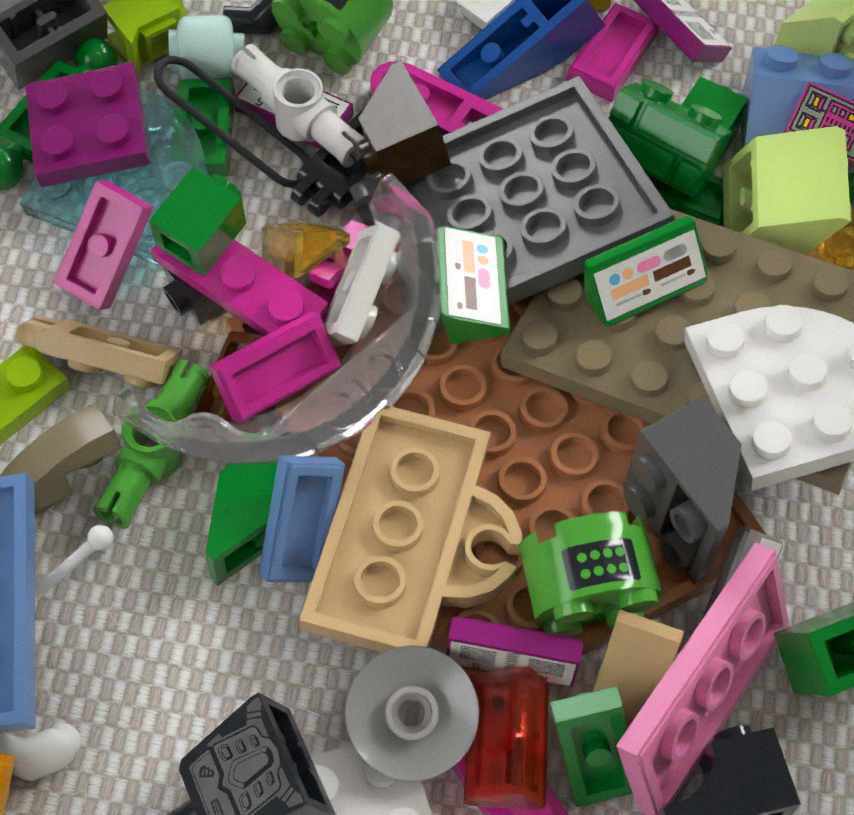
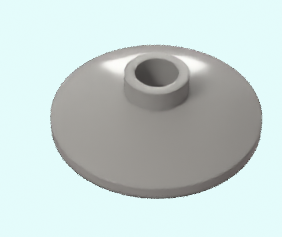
M409 645L384 651L371 659L359 671L349 689L345 706V720L348 735L355 750L371 768L396 780L423 781L447 772L467 753L476 735L479 721V706L473 684L458 663L435 649ZM410 699L418 701L424 710L422 720L414 726L403 724L398 715L400 705Z

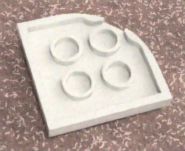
M778 305L747 310L685 328L684 343L714 410L742 444L739 465L751 491L854 461L853 322L824 311Z

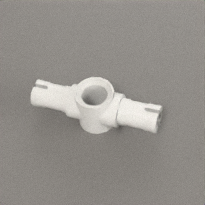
M254 44L245 46L247 54L242 50L236 53L231 62L232 72L240 76L261 94L262 103L275 113L276 126L282 136L294 141H316L346 168L354 164V159L351 156L357 161L362 158L357 144L366 141L365 137L338 117L336 107L323 97L322 81L317 74L302 68L282 69L265 56Z

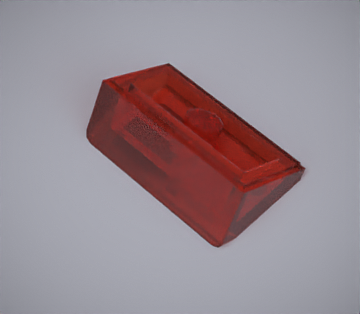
M529 666L470 674L469 679L473 684L478 700L479 721L475 738L466 753L463 803L468 806L524 810L544 809L546 807L549 704V686L547 681Z

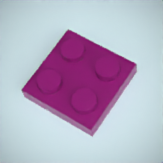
M133 62L25 84L34 174L41 187L151 164L139 76Z

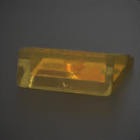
M315 222L273 223L262 226V258L293 279L301 277L350 243V234L345 230Z

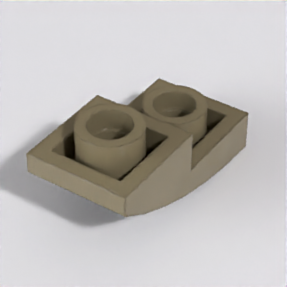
M93 403L68 416L37 437L14 458L0 474V477L27 473L35 482V514H39L51 508L55 502L73 494L66 479V474L77 469L92 467L98 464L105 456L122 448L115 429L96 404Z

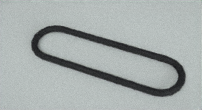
M169 56L157 62L154 68V80L165 96L276 183L292 189L299 183L298 180H289L280 176L172 91L162 78L163 68L170 64H177L190 70L295 153L305 164L310 158L298 145L282 136L274 126L186 58Z

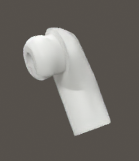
M57 723L51 728H47L24 740L11 733H1L0 752L15 756L13 775L23 780L35 781L59 771L72 763L75 754L81 748L82 739L80 733L71 724Z

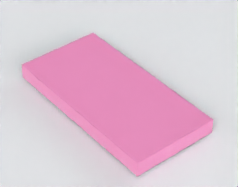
M756 542L753 544L617 743L616 747L639 812L645 815H660L663 808L672 805L701 761L710 742L714 741L713 737L719 733L777 643L773 633L789 626L775 550Z

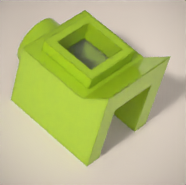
M113 0L102 5L107 11L108 21L116 30L108 34L107 41L114 47L124 63H134L138 76L144 63L151 62L169 53V29H177L179 20L183 16L188 15L181 0Z

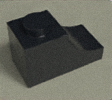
M740 725L717 733L713 737L714 741L710 742L699 762L703 772L700 788L682 802L663 808L660 814L793 815L801 803L774 727L752 732L749 725Z

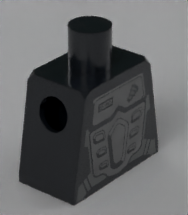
M259 692L243 703L181 759L179 772L190 800L166 814L336 815L290 708Z

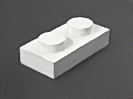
M382 223L359 232L323 321L334 346L340 347L356 343L359 338L363 339L369 333L377 316L378 308L373 305L379 287L389 281L398 264L399 254L394 250L401 233Z

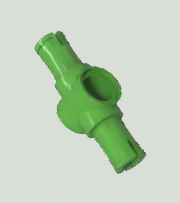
M183 359L176 360L172 368L173 370L157 398L149 400L146 405L135 408L125 417L122 425L124 444L114 462L117 470L99 502L93 507L94 514L102 521L111 524L116 516L118 517L115 521L116 527L122 529L129 528L132 517L149 486L157 485L160 479H165L174 474L179 468L183 457L180 442L190 425L188 415L210 378L206 370L201 366L193 363L189 372L186 373L189 366L188 361ZM159 438L164 440L157 446H141L143 442L149 439Z

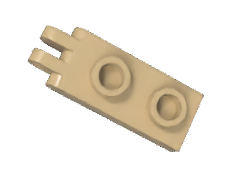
M36 316L21 323L16 329V337L20 343L34 347L40 353L68 360L67 365L74 370L87 373L102 372L103 369L123 374V380L126 383L138 387L151 388L164 383L173 370L175 361L181 359L183 349L68 319L59 321L44 316Z

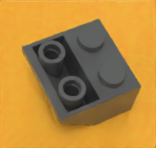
M0 0V64L18 90L24 87L25 84H29L43 76L57 59L64 63L73 59L78 47L84 41L91 38L103 40L108 38L107 11L99 0Z
M704 396L640 430L623 486L625 501L635 517L637 515L642 516L644 521L646 520L660 538V546L668 562L677 570L683 569L694 585L706 578L729 526L742 445Z

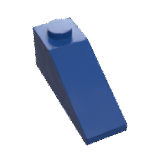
M516 0L442 64L437 71L445 81L487 100L565 61L606 25L588 0Z

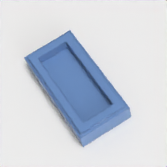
M279 455L258 573L266 582H312L339 502L345 464L337 457Z

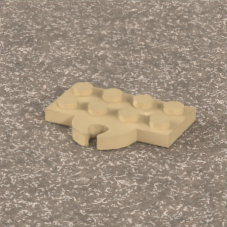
M372 402L299 618V628L301 631L381 653L400 646L430 647L441 606L469 608L486 603L510 585L515 577L517 566L506 561L494 565L484 564L477 560L472 553V548L478 543L492 541L499 544L507 554L521 555L518 544L522 541V532L514 512L498 495L477 486L488 450L491 432Z

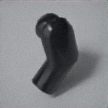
M257 0L250 7L224 6L223 15L230 18L233 32L271 34L279 27L272 12V0Z

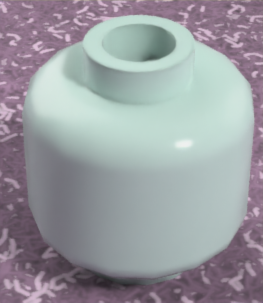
M186 15L179 20L177 29H169V56L186 58L212 78H232L233 80L235 73L231 70V62L240 50L245 53L244 33H233V25L230 18L225 15ZM170 64V71L179 72L181 80L200 79L187 68L177 64Z

